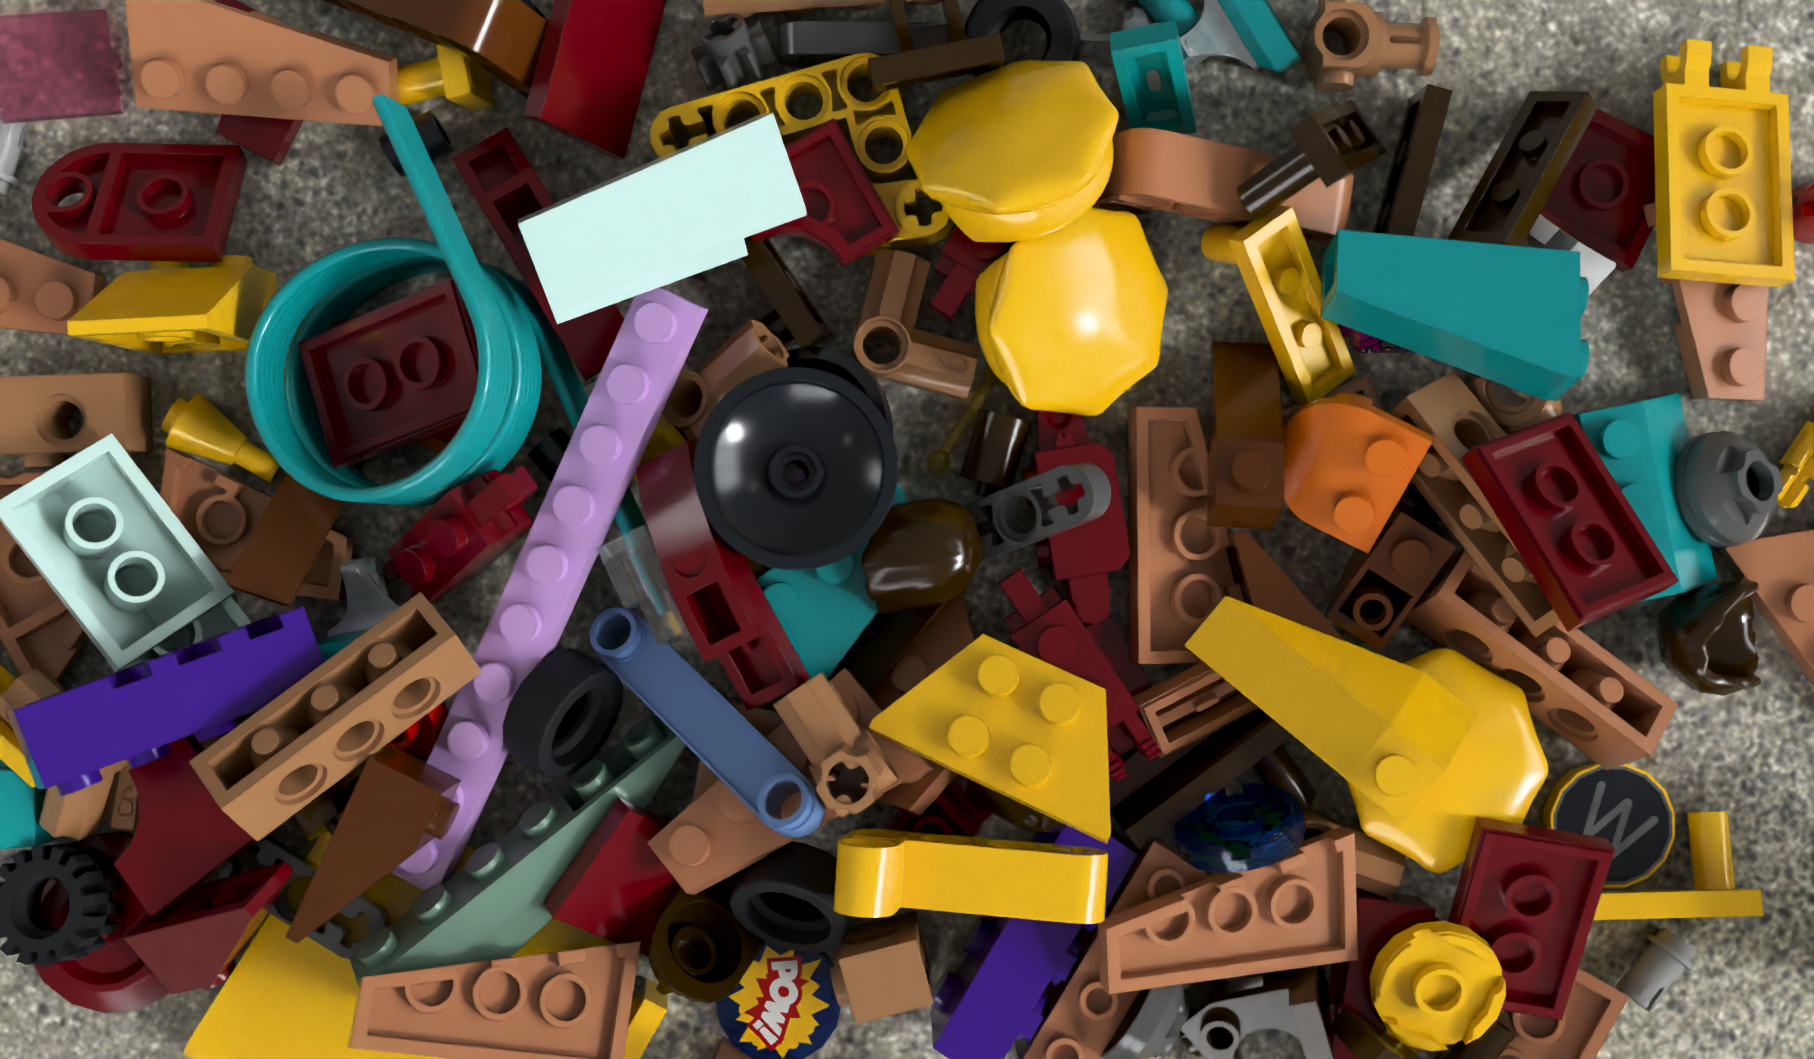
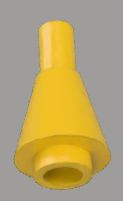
M197 393L190 401L180 397L170 408L161 425V430L169 434L165 443L167 448L229 465L235 463L269 483L275 480L282 469L271 454L248 442L249 438L201 393Z

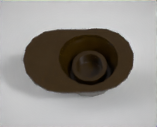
M740 871L695 895L687 894L681 887L659 917L648 949L649 964L655 978L659 981L656 990L660 994L674 993L690 1001L709 1004L726 998L738 986L765 943L764 940L746 930L733 915L729 900Z

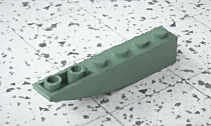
M657 715L635 724L627 731L619 745L600 760H593L583 765L573 775L571 783L548 801H541L530 807L522 815L518 825L499 840L478 848L469 857L465 867L442 885H434L425 890L415 900L412 908L389 927L379 928L368 935L360 944L357 952L349 958L358 986L361 976L510 958L552 919L543 902L618 797L645 809L686 744Z

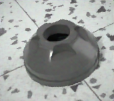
M1731 431L1709 432L1693 437L1681 450L1675 468L1676 496L1687 524L1698 537L1715 547L1728 548L1752 541L1761 535L1773 516L1777 495L1782 492V479L1778 467L1771 464L1763 451L1752 442ZM1746 475H1748V478H1749V482H1750V485H1751V492H1750V490H1749V488H1748V485H1747Z
M1183 984L1140 990L1102 1053L1101 1058L1148 1059L1152 1056L1156 1058L1159 1055L1164 1057L1178 1040L1179 1033L1189 1015L1190 1004L1185 1001Z

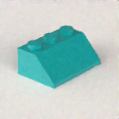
M1674 393L1573 414L1679 580L1665 591L1641 601L1680 594L1716 579L1717 575L1711 546L1698 537L1687 524L1676 496V463L1681 450L1689 441L1680 394Z

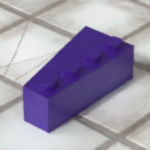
M302 606L263 618L7 711V715L36 787L47 789L56 785L60 796L102 781L103 778L99 769L127 759L130 769L171 754L172 752L168 745L170 742L195 734L197 742H201L233 730L237 727L235 718L260 710L325 661L305 609Z
M1069 826L1061 832L1036 831L1031 841L1093 847L1107 851L1108 870L1105 910L1138 855L1130 842H1126L1113 831H1111L1107 844ZM993 916L988 921L981 917L965 940L962 950L968 953V956L955 975L947 970L933 989V1005H931L934 1007L931 1011L933 1049L949 1059H1004L1015 1039L1022 1040L1025 1038L1030 1041L1044 1018L1040 1015L1047 998L1046 994L1043 993L1049 982L1056 986L1061 981H1065L1073 968L1082 945V941L1075 937L1080 927L1083 926L1091 931L1098 923L1075 924Z

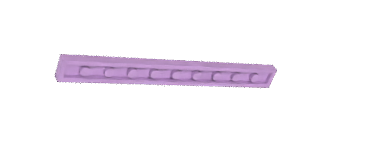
M663 287L642 293L633 298L473 659L482 673L459 689L427 761L428 764L460 779L461 782L452 799L460 804V808L445 837L442 840L434 838L391 871L393 874L424 891L434 885H442L453 876L509 752L503 744V722L509 703L522 681L535 666L554 653L707 314V308Z

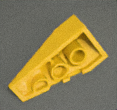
M1225 596L1184 644L1187 649L1398 823H1401L1445 772L1478 715L1424 671Z

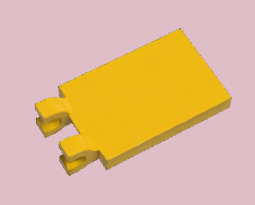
M1686 39L1680 44V56L1666 55L1660 60V74L1664 85L1653 92L1657 278L1780 288L1795 280L1789 100L1788 94L1770 92V74L1773 63L1772 47L1747 45L1741 49V62L1725 61L1719 66L1721 87L1709 86L1712 41Z

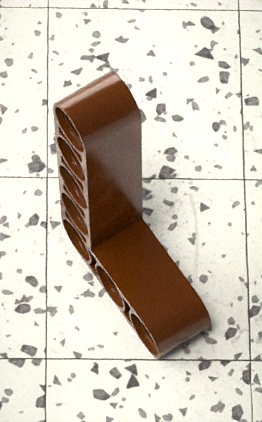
M321 0L458 52L527 99L529 97L548 21L521 0Z

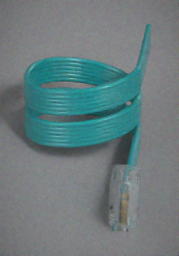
M380 94L372 98L373 105L437 243L408 237H386L365 240L329 252L302 268L274 294L256 322L245 358V390L253 421L265 446L287 474L301 485L317 494L341 501L401 506L434 505L452 488L494 469L500 472L518 452L532 427L538 410L542 384L540 357L574 431L588 402V397L562 341L533 293L508 273L476 259L408 108L403 107L401 104L399 105L398 102L390 99V97ZM450 272L470 315L478 348L476 389L472 404L460 429L449 444L429 463L409 476L389 484L379 485L371 481L353 465L349 467H333L298 342L332 328V322L348 319L362 304L394 284L424 274ZM628 487L615 515V520L622 536L597 548V551L624 609H642L657 644L683 641L691 637L665 579L648 525L645 523L633 494Z

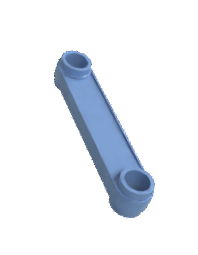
M618 607L606 609L595 618L591 624L589 637L597 656L766 826L782 836L790 838L804 837L818 829L824 819L825 804L816 791L817 786L649 622L630 609ZM631 630L625 644L616 649L621 636ZM801 791L802 800L797 812L789 818L782 819L781 809L786 798L793 793Z

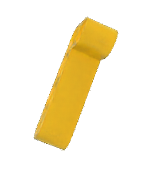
M867 52L853 54L669 107L661 111L653 120L650 129V142L657 156L661 158L677 151L673 146L677 143V132L687 130L692 138L689 140V145L711 135L705 125L706 122L713 120V126L718 133L728 129L729 122L734 115L739 112L750 111L757 115L773 113L785 146L834 118L843 133L848 132L853 151L870 181L873 183H889L903 179L910 170L911 163L904 151L912 139L899 89L884 91L879 98L872 102L858 101L849 93L850 87L855 80L861 77H870L868 59L879 57V55ZM801 94H811L818 97L823 105L815 117L808 120H800L788 113L790 103ZM880 137L894 139L902 149L901 155L890 164L876 163L866 153L872 141Z
M855 829L838 840L834 911L847 916L880 918L894 915L901 907L1075 924L1101 923L1105 920L1108 852L1098 848L888 829Z

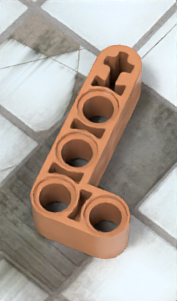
M1155 128L1127 129L1113 135L1114 158L1111 175L1103 193L1092 207L1111 211H1128L1134 215L1162 210L1245 227L1256 218L1250 214L1241 202L1237 193V186L1279 156ZM1351 174L1329 187H1326L1319 177L1281 204L1282 206L1293 207L1305 241L1331 243L1338 229L1347 230L1354 175Z

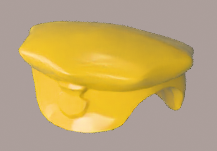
M1021 60L980 74L941 91L904 152L916 173L924 193L939 200L948 216L970 239L976 242L1025 241L1047 235L1069 225L1087 212L1099 199L1112 171L1114 158L1112 138L1118 123L1119 113L1098 85L1088 65L1084 62Z
M1091 207L1078 219L1055 232L1038 238L1015 242L1006 254L993 262L977 278L975 320L982 352L994 374L1009 388L1021 406L1030 410L1097 416L1103 413L1127 389L1157 366L1160 357L1161 335L1168 287L1136 215L1128 211H1111Z
M1447 647L1428 651L1403 663L1427 673L1478 714L1445 772L1401 823H1398L1347 781L1357 809L1360 825L1366 835L1406 855L1426 870L1436 874L1447 872L1465 861L1477 817L1522 824L1533 799L1548 774V763L1538 740L1523 690L1516 684L1478 665L1458 651Z

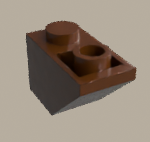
M1399 500L1369 553H1365L1357 548L1354 549L1324 613L1325 617L1376 650L1381 651L1457 548L1456 544L1444 527Z

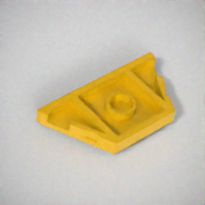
M982 634L872 719L868 728L873 734L1105 844L1108 843L1111 836L1106 689Z

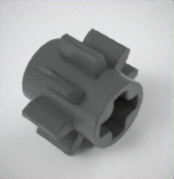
M726 14L709 21L699 32V40L702 46L691 50L697 69L708 90L721 85L723 91H728L766 80L767 71L764 65L774 62L776 59L760 21H753L746 26L743 17L739 14Z

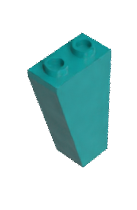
M1338 229L1323 255L1321 318L1543 400L1557 401L1584 376L1589 362V344L1586 339H1581V316L1587 306L1589 284L1585 277H1580V252Z

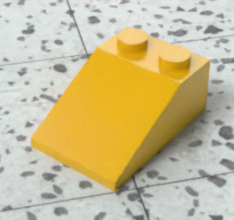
M223 255L221 263L213 262V267L190 268V262L148 261L149 270L124 271L67 321L69 336L153 355L247 351L257 320L268 302L277 292L276 273L253 265L252 257L242 255Z

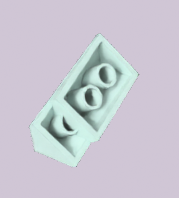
M768 113L755 116L518 219V225L555 320L559 324L747 256L744 238L807 216V212L774 114Z
M112 433L0 499V522L115 672L251 623L231 597L234 593L233 589L228 586L223 576Z

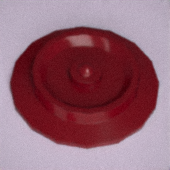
M124 831L92 834L73 843L83 844L82 848L93 847L102 853L97 861L110 860L114 865L115 861L130 846L134 834ZM116 868L107 874L106 877L108 880L121 878L123 890L112 892V901H124L123 912L109 914V919L119 923L114 934L102 936L107 943L99 950L90 951L88 956L43 966H37V963H34L43 982L68 1002L102 1013L142 1009L170 993L124 939L148 912ZM53 878L44 887L41 908L48 924L57 929L63 926L67 919L69 896L63 883Z

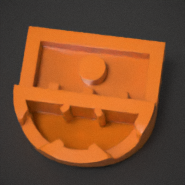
M1341 392L1333 397L1319 399L1310 404H1303L1289 417L1283 426L1284 501L1289 509L1302 521L1365 553H1369L1432 444L1433 436L1372 406L1373 399L1355 393Z

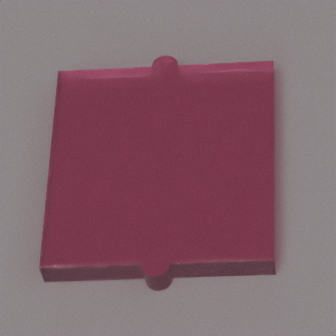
M106 9L0 16V110L4 124L124 114L117 70L122 67V60L118 54L113 52Z

